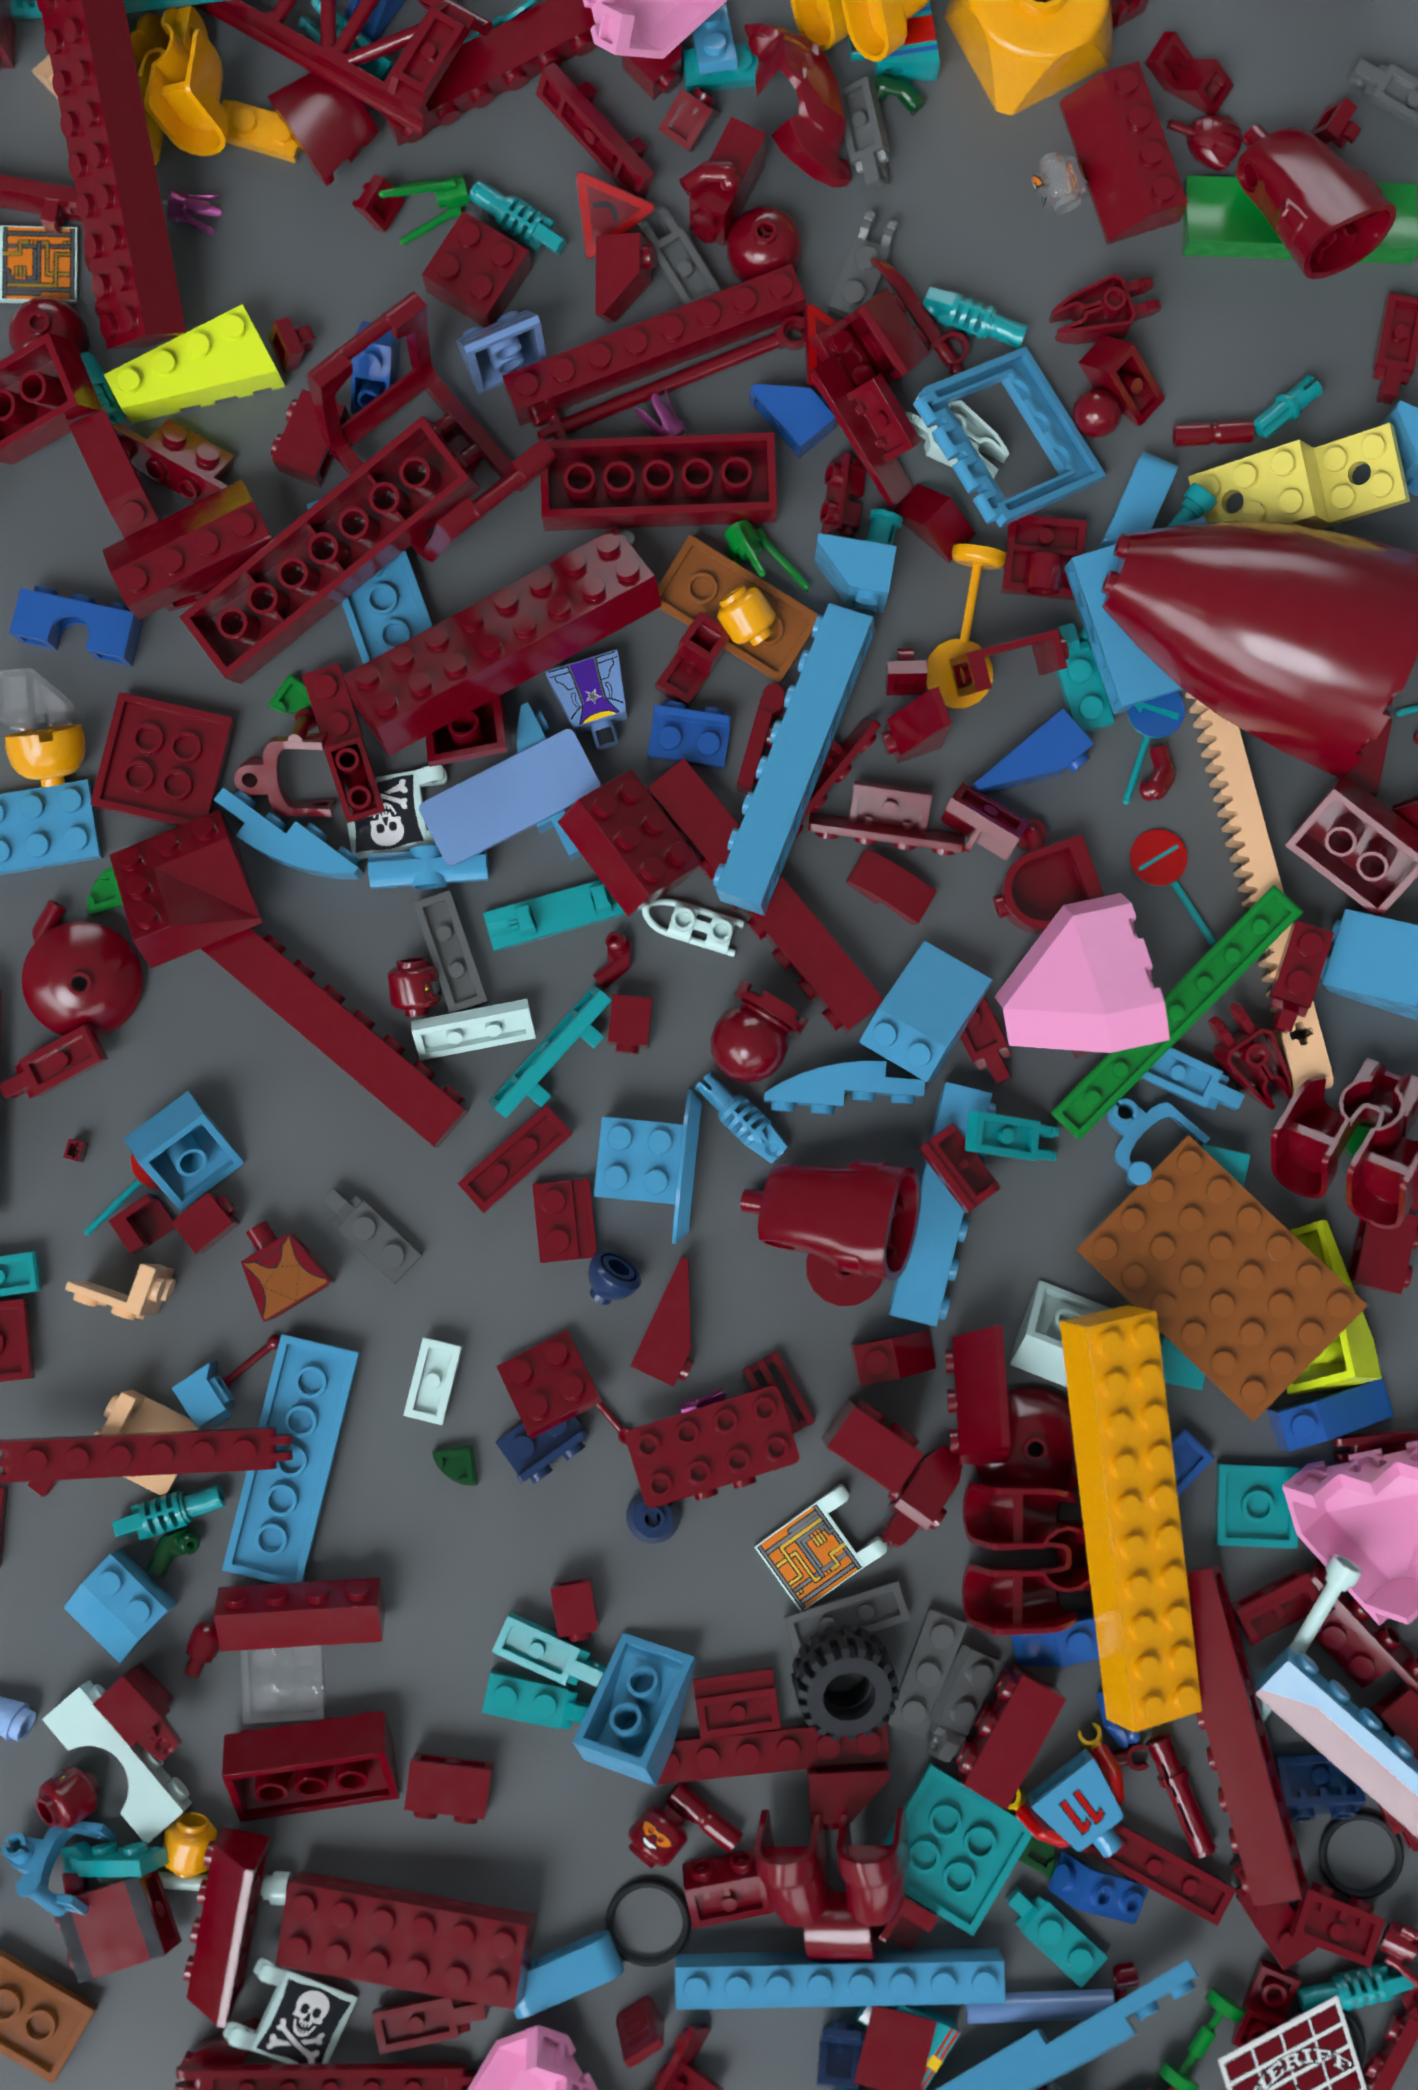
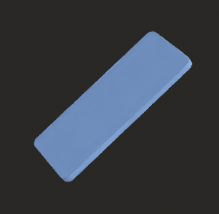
M565 729L422 802L419 806V811L445 863L449 866H456L570 808L579 798L601 787V784L574 731Z

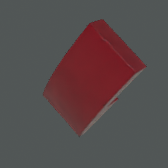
M869 849L863 850L845 881L874 904L883 903L911 925L919 924L937 893L936 890L907 870Z
M1260 1958L1241 2006L1246 2014L1239 2024H1235L1231 2038L1233 2045L1242 2047L1286 2023L1284 2016L1300 1984L1298 1973L1288 1969L1284 1971L1281 1966Z

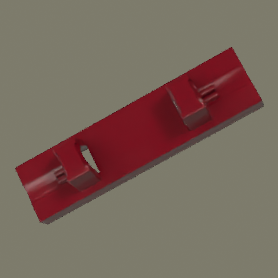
M555 62L543 68L535 93L538 98L619 188L645 199L649 186L655 176V173L643 161L644 153L648 147L639 137L626 142L593 106L597 90L588 81L575 86Z
M0 175L1 208L40 214V221L43 223L45 231L57 234L61 233L65 219L82 222L76 209L77 194L75 188Z

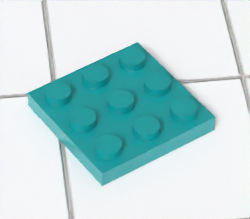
M930 1762L904 1805L909 1848L905 1894L974 1936L1033 1835L1016 1818L1015 1814L963 1786L959 1779ZM895 1822L881 1845L893 1844Z

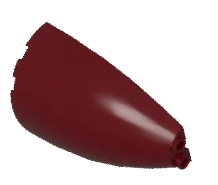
M1223 521L1181 524L1129 532L1127 534L1121 533L1113 552V556L1118 557L1119 560L1116 572L1108 571L1101 588V593L1106 594L1102 608L1135 645L1177 685L1221 718L1278 750L1332 775L1340 777L1342 774L1346 775L1354 769L1363 759L1364 752L1359 750L1364 748L1370 739L1376 741L1389 720L1390 711L1385 708L1388 703L1393 701L1398 691L1403 692L1418 655V553L1363 537L1291 523Z

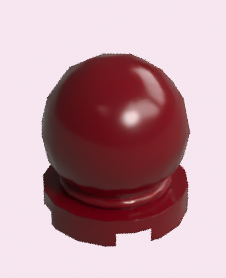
M743 980L733 994L739 1000L740 1006L727 1010L714 1026L710 1037L711 1054L717 1067L729 1078L742 1083L759 1082L772 1076L783 1064L788 1051L787 1035L791 1034V1032L800 1035L809 1020L804 1017H796L794 1019L798 1011L766 991L762 995L754 991L749 992L753 985Z

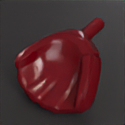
M1205 116L1192 121L1190 126L1170 119L1167 123V129L1186 135L1187 145L1193 158L1214 171L1225 170L1241 149L1243 141L1241 129L1229 116Z

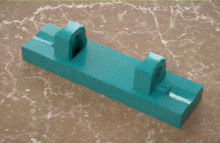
M601 880L483 913L494 952L626 915ZM531 910L533 912L537 928L535 927L534 921L531 917Z
M592 985L490 1098L488 1103L505 1119L527 1095L542 1107L551 1095L538 1082L579 1037L593 1048L600 1043L604 1036L591 1023L612 1000L604 992Z

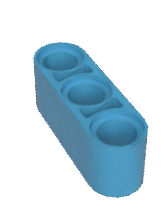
M1142 451L1099 549L1116 544L1121 533L1127 534L1129 532L1152 529L1177 472V465Z
M604 1930L594 1933L530 1961L525 1997L518 2007L513 2010L516 2018L523 2019L620 1976L625 1969L609 1931Z

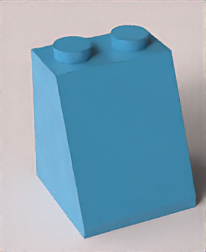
M1345 909L1342 920L1337 919L1332 932L1334 936L1332 942H1335L1331 957L1327 956L1320 976V979H1323L1322 984L1330 993L1418 1021V925Z

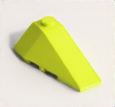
M1320 1220L1289 1230L1355 1293L1327 1220ZM1363 1311L1286 1388L1288 1395L1347 1388L1382 1379L1374 1339Z

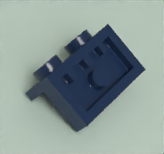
M577 1416L533 1439L529 1437L523 1423H521L495 1443L518 1474L517 1478L522 1484L530 1478L532 1483L535 1484L553 1471L550 1466L552 1461L561 1455L567 1461L584 1449L586 1446L582 1440L589 1433Z
M1324 1755L1277 1757L1275 1759L1276 1769L1291 1821L1304 1822L1313 1820L1316 1814H1331L1332 1819L1352 1818L1356 1816V1812L1366 1802L1364 1790Z

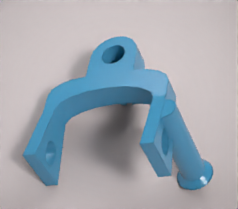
M1121 1098L1106 1113L1107 1122L1123 1137L1114 1151L1113 1159L1127 1173L1125 1182L1130 1187L1144 1185L1152 1177L1150 1166L1141 1161L1131 1164L1130 1155L1143 1133L1157 1122L1167 1118L1172 1119L1199 1145H1205L1210 1140L1204 1132L1181 1114L1172 1104L1167 1102L1160 1103L1145 1113L1132 1100ZM1118 1108L1127 1109L1130 1118L1122 1119L1118 1115Z
M80 1821L67 1830L54 1826L49 1828L44 1839L25 1837L19 1832L12 1833L6 1837L4 1842L8 1843L10 1847L2 1845V1854L9 1859L12 1867L23 1873L16 1884L17 1894L21 1897L31 1898L57 1917L64 1915L66 1911L86 1915L89 1909L87 1905L75 1896L51 1892L48 1889V1884L60 1849L63 1848L73 1835L80 1834L106 1842H116L118 1835L104 1824Z

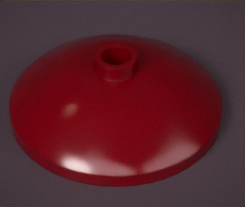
M68 922L49 930L31 947L22 969V990L29 1009L40 1023L62 1036L85 1024L92 1025L97 1037L115 1031L133 1014L143 990L142 966L131 944L115 930L95 922ZM76 976L84 977L87 981L86 989H76L73 986V978Z
M1019 1387L1007 1391L1011 1443L1008 1462L974 1464L982 1482H996L1005 1485H1041L1072 1492L1079 1483L1069 1400L1054 1391L1041 1387ZM1034 1441L1039 1442L1042 1448L1040 1454L1030 1456L1028 1453L1029 1444Z

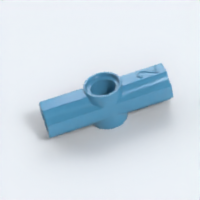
M437 845L416 846L410 848V851L368 854V876L371 889L412 886L413 889L428 890L444 888L450 883L489 881L487 850L456 866H449L445 863Z

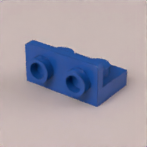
M664 701L663 706L654 705L647 757L649 759L676 763L684 758L689 765L724 770L732 717L724 715V710L715 707H702L701 711L687 710L685 704L675 701Z

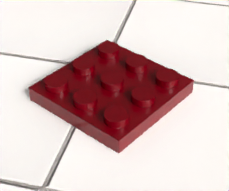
M119 692L90 805L94 808L177 827L212 813L235 720L232 717Z

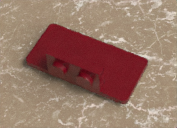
M776 1386L764 1387L628 1430L625 1435L641 1493L646 1506L649 1508H655L693 1495L696 1501L703 1500L719 1494L717 1488L732 1483L734 1489L751 1485L757 1482L756 1476L796 1464L800 1457L780 1390Z

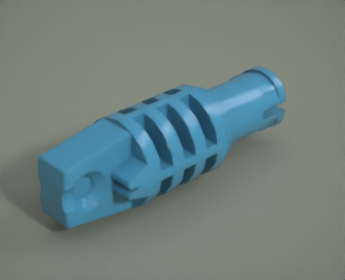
M710 1071L703 1077L711 1088L704 1081H700L694 1089L719 1111L717 1115L719 1121L746 1147L752 1149L771 1164L777 1161L789 1148V1145L771 1121L747 1097L740 1093L735 1095L714 1075L713 1071Z

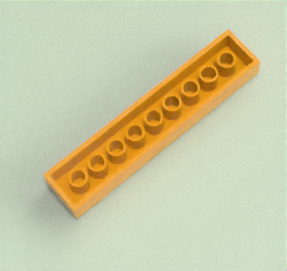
M1126 1305L1059 1322L1106 1720L1135 1733L1201 1712L1202 1706L1157 1313L1155 1310Z

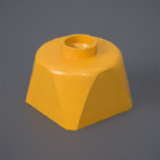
M950 0L944 16L995 110L1011 116L1108 67L1113 53L1111 0Z

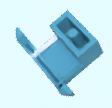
M687 1089L683 1125L602 1117L594 1197L675 1205L672 1244L674 1245L679 1243L689 1233L702 1108L701 1100L692 1089Z

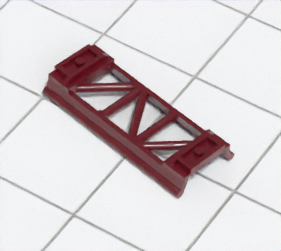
M241 0L194 5L422 136L427 135L431 127L426 103L471 29L484 36H487L492 29V21L454 0H420L430 6L421 23L349 52L380 0H361L337 41L336 0H321V46L283 25L298 0H279L273 11H268L267 15ZM405 47L384 82L357 67Z

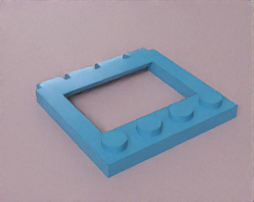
M1026 346L924 387L918 394L919 398L913 403L927 428L935 425L938 427L931 434L948 461L955 458L958 459V462L952 468L967 493L971 494L976 491L979 493L973 499V502L987 524L996 521L998 526L1002 527L1094 486L1107 476ZM999 382L1005 387L1059 474L1058 477L1008 499L1001 492L948 406L950 402Z

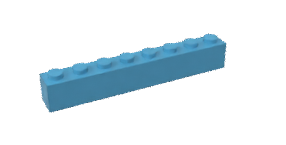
M831 603L828 604L824 616L820 614L817 616L812 630V637L815 638L810 651L804 650L799 661L798 672L801 674L797 685H790L784 701V707L787 710L783 720H777L773 726L770 736V743H773L768 757L762 756L758 764L756 778L759 781L755 791H749L745 797L742 806V814L745 815L740 828L735 827L730 835L727 849L731 852L726 864L721 863L716 870L713 886L716 887L720 901L765 916L875 635V625L872 616Z
M999 1947L912 1949L911 1951L906 1949L877 1950L875 1959H808L806 1951L677 1954L675 1958L676 2010L1005 2003L1004 1959Z

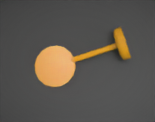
M974 544L953 545V560L958 564L972 567L960 639H950L939 644L929 654L926 680L928 690L939 686L945 705L952 709L972 706L980 702L989 691L987 689L958 697L949 659L982 649L977 643L969 640L981 570L1000 569L1006 561V552L996 548ZM987 657L985 662L990 682L992 683L993 665L990 658Z

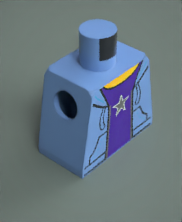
M617 649L546 671L549 685L575 735L591 731L597 750L617 745L619 740L613 724L627 719Z

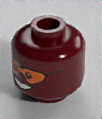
M669 1804L664 1809L656 1805H649L628 1830V1837L631 1841L628 1848L650 1868H653L656 1864L663 1867L667 1866L688 1841L687 1832L682 1827L686 1819Z

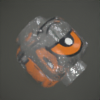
M1052 152L1040 159V166L1032 175V183L1043 209L1054 211L1055 214L1060 215L1079 207L1083 203V196L1088 190V185L1078 159L1072 155H1061L1060 152Z

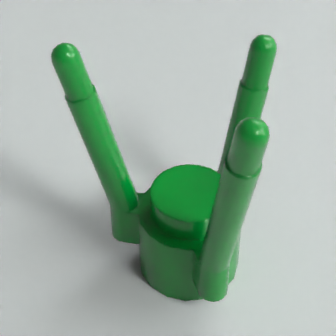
M462 174L436 180L395 184L393 189H385L379 192L381 198L434 192L438 208L446 207L447 211L400 239L401 245H406L449 219L461 215L460 207L469 205L468 193Z
M749 519L736 522L725 531L724 537L729 544L725 551L730 560L740 566L739 558L742 561L750 560L758 575L764 577L766 572L757 556L762 551L760 546L762 545L804 591L810 590V585L768 540L762 528L756 530Z

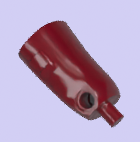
M1256 124L1244 134L1243 143L1248 149L1238 160L1235 171L1238 182L1247 196L1262 211L1274 232L1307 278L1312 280L1322 279L1337 274L1364 259L1382 243L1392 228L1397 213L1395 206L1383 195L1382 189L1369 177L1368 173L1360 169H1354L1317 136L1299 127H1288L1269 134L1260 124Z
M860 1159L852 1162L849 1166H803L779 1163L770 1171L764 1191L745 1189L743 1191L740 1207L742 1212L759 1215L758 1237L759 1241L765 1245L813 1254L831 1262L842 1272H849L863 1277H867L869 1274L893 1281L901 1277L911 1255L919 1219L921 1190L918 1175L912 1167L892 1166L888 1162Z

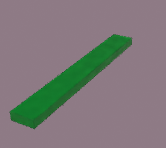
M1273 885L1163 997L1170 1040L1109 1053L1050 1114L1080 1141L1303 911Z

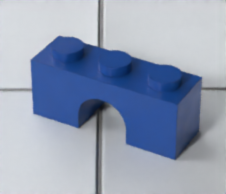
M35 586L34 591L20 588L9 631L20 643L58 650L60 638L66 629L73 625H85L88 627L89 632L85 649L88 653L98 660L133 667L143 621L141 619L138 620L127 605L117 602H110L109 607L95 604L96 600L80 594H72L71 599L57 596V591L43 586Z

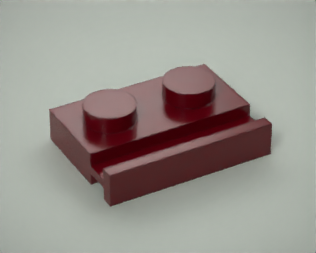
M590 1178L532 1184L540 1263L592 1258L598 1251Z
M772 1667L693 1678L701 1740L781 1729Z

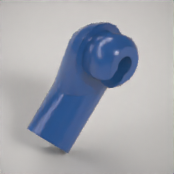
M1103 1692L1096 1694L1102 1724L1115 1743L1122 1747H1128L1130 1743H1138L1140 1741L1139 1731L1134 1733L1106 1720Z

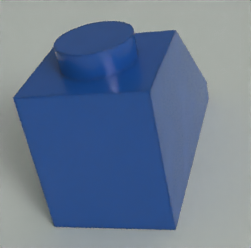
M755 384L750 388L749 402L799 459L835 428L836 418L823 396L820 395L818 397L811 388Z
M1087 1608L1073 1610L1069 1612L1077 1614V1621L1067 1630L1048 1634L1011 1635L1016 1664L1023 1666L1065 1667L1099 1660L1093 1616Z

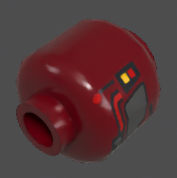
M427 958L401 959L396 961V967L389 970L387 977L390 1003L396 1009L405 1010V1016L417 1017L429 1014L428 1008L440 1002L439 972L434 965L428 964Z
M67 1767L46 1780L39 1787L38 1798L35 1801L37 1812L49 1827L56 1826L67 1830L97 1809V1793L100 1791L99 1784L92 1773L88 1771L84 1773L76 1767Z

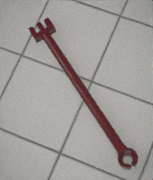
M789 316L781 323L779 329L774 330L773 334L563 419L559 418L554 407L531 418L532 424L535 428L548 423L550 425L537 432L539 440L543 438L546 441L554 437L556 440H568L566 434L651 400L653 394L662 396L665 394L666 389L668 393L778 348L780 350L783 348L800 350L805 347L804 318ZM792 331H797L802 334V337L798 341H792L788 338V334Z

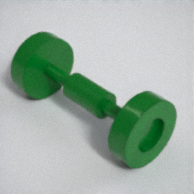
M1213 1987L1209 1989L1204 1999L1216 2009V2012L1207 2026H1201L1187 2048L1190 2053L1180 2068L1164 2060L1158 2070V2073L1177 2090H1198L1199 2084L1187 2073L1196 2058L1202 2059L1217 2034L1214 2030L1222 2017L1226 2016L1239 2024L1246 2014L1245 2010L1236 2002Z

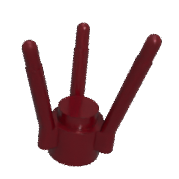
M1391 1919L1381 1936L1378 1949L1387 1954L1384 1963L1397 1969L1418 1989V1976L1402 1962L1403 1959L1410 1962L1414 1959L1418 1951V1931L1406 1924L1402 1925Z

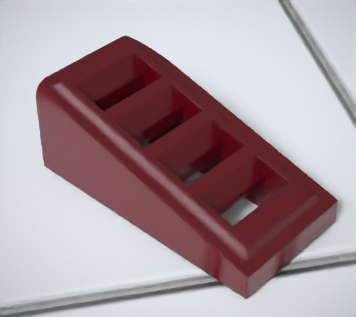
M644 1996L617 2014L616 2026L623 2061L627 2068H633L663 2048L665 2019L650 1996Z

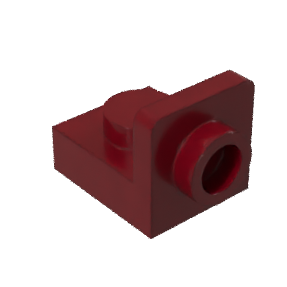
M696 87L694 91L681 88L658 130L686 150L693 152L711 119L718 118L721 111L713 106L716 99L699 87Z

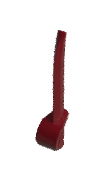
M872 257L870 262L900 297L906 310L924 333L930 344L927 350L930 352L934 349L946 368L950 366L949 372L951 376L963 372L964 367L961 362L966 358L969 351L967 338L959 332H949L943 336L906 279L889 264ZM948 340H953L961 346L962 355L959 359L947 342Z

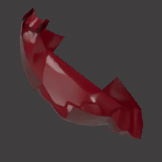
M763 23L745 24V33L749 38L748 46L751 52L758 58L755 73L757 97L775 74L781 70L794 86L799 100V114L789 118L771 135L778 148L792 163L813 179L832 188L847 186L852 180L849 165L846 160L838 158V152L847 126V117L837 80L822 49L804 35L793 34L783 27H774Z

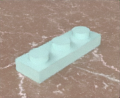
M528 999L411 1021V1030L420 1061L536 1038Z

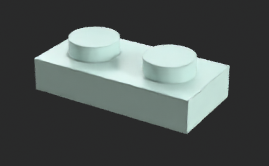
M423 1337L403 1416L439 1425L444 1424L463 1346Z

